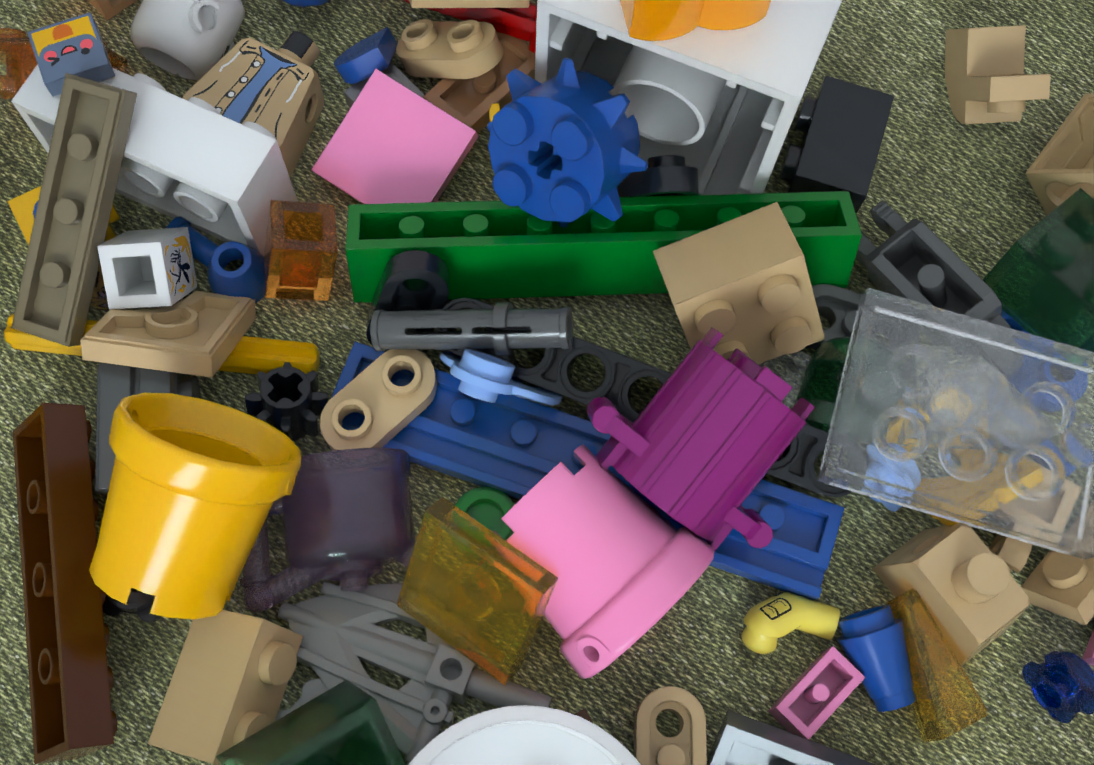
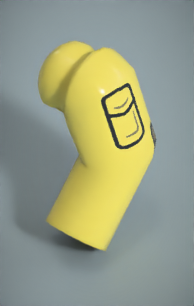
M779 592L748 610L743 619L746 627L741 634V638L749 650L759 654H769L775 651L777 639L786 636L795 629L832 640L839 623L840 609L790 592Z

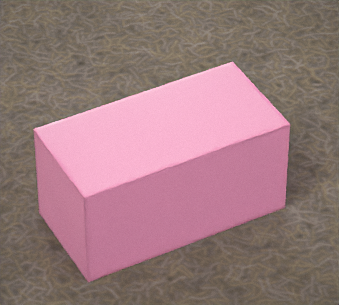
M832 646L824 650L773 704L768 712L788 732L809 740L864 680L865 676Z

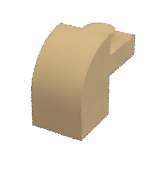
M1026 25L946 30L945 82L952 113L960 123L981 124L1021 121L1022 112H1025L1026 100L1049 99L1051 74H1024Z

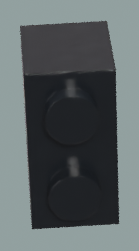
M825 75L816 98L805 95L794 129L804 132L800 146L790 144L779 178L789 181L786 193L849 191L855 213L857 214L868 193L894 96Z

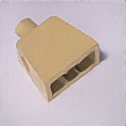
M965 523L924 529L872 568L954 671L1004 633L1031 605L1028 595L1011 576L1006 562L998 555L993 554L974 530Z

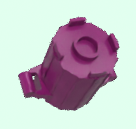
M711 327L704 338L696 342L634 423L620 414L609 399L597 397L590 401L587 407V414L594 428L601 433L611 435L596 455L600 466L605 470L612 465L619 474L660 509L695 534L703 537L713 547L714 551L733 528L740 532L750 546L763 548L770 544L773 538L772 528L757 511L745 509L741 504L806 425L807 422L804 420L815 406L801 397L793 408L789 409L782 401L793 387L766 366L760 367L737 348L726 360L713 350L724 335Z

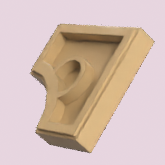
M195 291L172 306L139 310L110 309L80 339L82 359L213 378L255 321V300L248 297H234L218 293Z

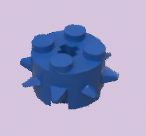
M563 58L557 75L542 83L516 68L506 75L512 101L493 116L492 122H489L487 126L490 132L488 149L492 170L495 174L492 181L493 190L504 204L513 207L519 206L523 211L544 221H557L560 227H567L569 222L575 221L591 209L613 222L619 219L623 212L617 187L632 172L646 171L648 166L645 160L638 157L640 151L638 122L634 114L629 118L625 115V111L630 103L625 93L612 96L609 91L614 89V87L608 81L586 71H575L571 58Z

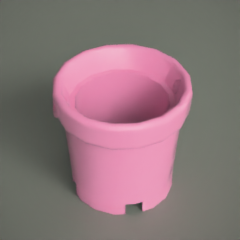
M583 444L573 451L574 457L584 466L579 472L573 475L560 462L501 518L514 533L505 541L496 531H489L484 536L483 541L505 564L563 639L560 644V651L577 675L582 679L592 678L608 667L653 627L701 577L713 561L715 551L703 538L688 528L681 527L677 529L614 473L609 469L605 470L601 467L596 456Z

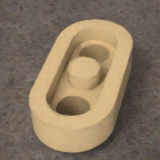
M422 19L413 22L403 30L401 39L396 45V53L410 76L471 79L483 75L494 68L502 59L504 48L495 28L490 23L478 22L476 20L457 22Z
M390 349L379 356L326 403L320 416L321 433L330 449L345 459L360 460L368 458L378 452L431 404L437 391L435 370L429 358L418 350ZM399 370H409L414 373V378L408 385L396 386L391 382L394 373ZM358 412L365 416L363 424L358 429L346 430L342 428V421L346 415Z
M666 686L652 691L640 702L634 717V757L641 765H707L706 716L702 705L693 694L679 687ZM670 711L678 717L680 729L676 736L665 737L658 731L656 719L660 712Z

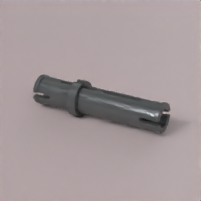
M497 302L494 305V309L375 310L371 317L370 334L375 351H385L387 349L446 350L467 348L494 349L497 355H512L514 349L522 348L571 349L573 343V316L571 307L557 309H514L510 302ZM482 327H530L531 330L483 331ZM416 328H461L462 331L418 332Z

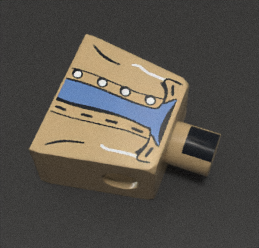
M292 31L278 51L253 38L241 39L182 98L187 101L190 97L202 99L212 105L226 118L242 125L246 121L254 122L267 129L277 139L289 177H291L324 106V96L318 73L311 68L320 55V50L312 39L298 31Z

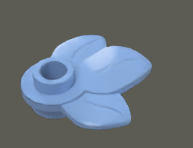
M467 348L464 350L462 357L451 351L441 352L440 359L451 368L450 374L461 380L458 390L468 396L491 403L496 402L498 394L515 395L519 398L529 399L550 406L561 403L563 398L561 394L544 388L522 384L521 379L512 376L515 366L499 357Z

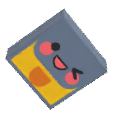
M91 12L27 32L43 82L52 97L61 94L66 73L97 82L115 76L99 28Z

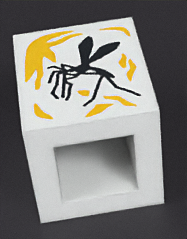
M188 227L126 231L97 246L109 309L172 306L198 288Z

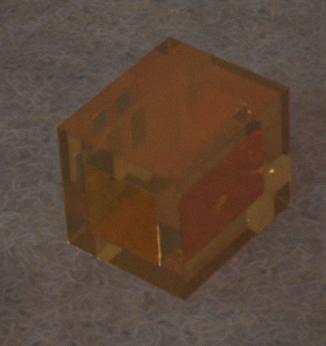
M270 200L264 248L265 298L328 301L338 253L335 205Z

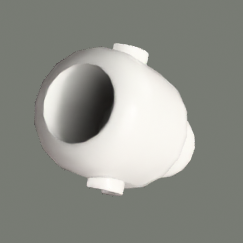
M142 0L133 18L130 35L137 51L153 64L172 74H179L180 77L198 81L235 46L233 40L245 17V9L241 0Z

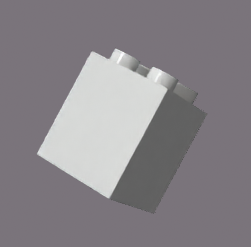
M537 0L535 80L542 83L557 75L563 58H571L575 71H586L608 81L614 87V89L609 91L612 96L625 93L630 100L625 115L629 118L634 114L638 122L640 139L638 157L647 162L648 158L655 156H684L685 166L698 169L699 195L763 193L843 0H771L766 16L750 26L735 30H711L698 26L683 36L662 41H646L629 37L620 0Z

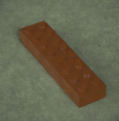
M42 403L13 431L34 765L79 759L114 744V736L117 732V717L115 712L111 710L110 691L113 687V672L111 667L107 666L106 654L110 633L108 625L103 620L102 608L106 593L95 585L89 572L98 543L95 522L98 518L99 508L98 502L93 498L92 493L95 464L89 458L88 443L91 438L92 428L90 421L86 420L85 405Z

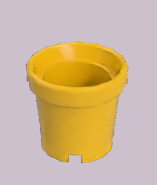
M144 392L124 397L114 411L109 435V445L115 454V461L98 543L89 568L91 577L96 586L111 598L125 605L132 588L154 595L155 598L150 610L151 614L181 619H199L216 616L223 611L226 600L230 601L238 578L274 501L285 495H291L297 473L301 467L302 452L286 434L267 422L225 405L173 393Z

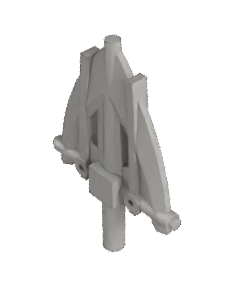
M483 580L476 590L425 583L374 584L348 589L324 582L321 588V596L307 599L294 605L284 602L278 612V618L288 621L291 631L303 635L297 653V661L313 668L332 695L358 721L376 736L407 755L405 759L407 765L419 751L438 736L441 727L444 725L450 727L452 725L454 712L448 711L452 701L464 705L466 697L469 695L500 708L520 705L549 708L552 697L478 669V657L471 655L472 650L476 647L482 649L485 643V634L480 633L484 620L485 618L492 619L503 601V598L495 596V585L486 580ZM400 620L426 629L427 642L378 625ZM360 660L410 681L398 690L372 680L363 668Z

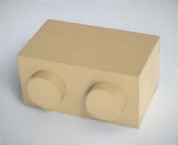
M223 610L216 616L193 619L148 744L215 765H261L264 753L268 749L273 737L274 723L287 683L296 668L297 653L303 635L263 618Z

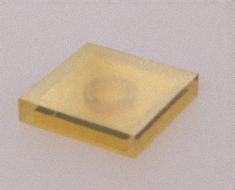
M442 497L425 510L396 605L505 686L523 664L558 577Z

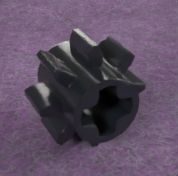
M285 362L283 367L275 368L267 374L259 371L257 373V381L260 393L245 395L247 414L267 422L286 434L292 441L301 439L307 434L316 437L318 435L316 416H321L322 410L328 402V394L318 392V373L311 371L305 374L301 370L292 367L290 362Z

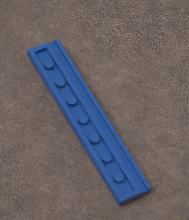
M354 342L331 398L379 356L385 353V351H375L373 347ZM434 368L437 391L433 401L379 451L481 487H492L502 491L507 496L520 500L560 462L575 475L584 466L574 457L573 451L584 444L596 456L611 435L597 431L591 421L519 398L515 395L498 394L495 403L473 398L458 390L460 379L450 373ZM399 370L394 373L391 382L396 386L408 385L413 380L414 373L409 370ZM358 412L346 415L342 421V428L346 430L358 429L363 424L365 416ZM612 465L609 466L608 469L674 527L677 529L685 527L640 493ZM761 479L741 505L745 509L757 511L772 528L773 538L770 544L763 548H754L748 544L739 531L733 528L715 550L713 561L709 566L784 592L817 600L820 598L822 580L829 566L845 507Z

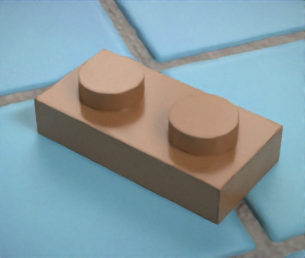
M496 31L504 48V54L494 68L483 75L471 79L443 78L423 98L472 128L478 134L489 123L491 104L499 103L501 110L512 101L506 75L516 68L535 79V53L528 50V44L522 39Z

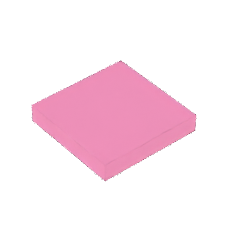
M375 69L311 170L362 204L437 202L479 136L472 128Z

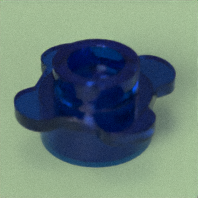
M1051 651L1045 656V662L1037 664L1031 661L1024 665L1022 669L1024 680L1031 686L1032 693L1037 702L1054 719L1062 723H1070L1078 712L1094 713V671L1083 659L1070 652Z

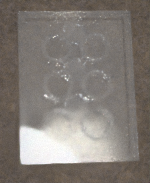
M867 288L859 299L818 482L958 523H965L968 526L1084 560L1093 558L1094 352Z

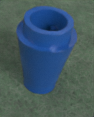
M890 605L871 607L839 619L838 624L842 635L837 638V641L850 663L865 676L862 684L870 698L873 699L876 710L878 712L892 711L914 703L917 698L913 690L914 684L903 620L901 618H894Z

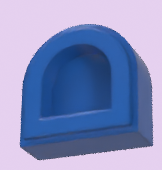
M386 27L351 46L334 61V66L345 83H358L371 77L375 69L383 71L388 68L396 52L397 41L389 28Z

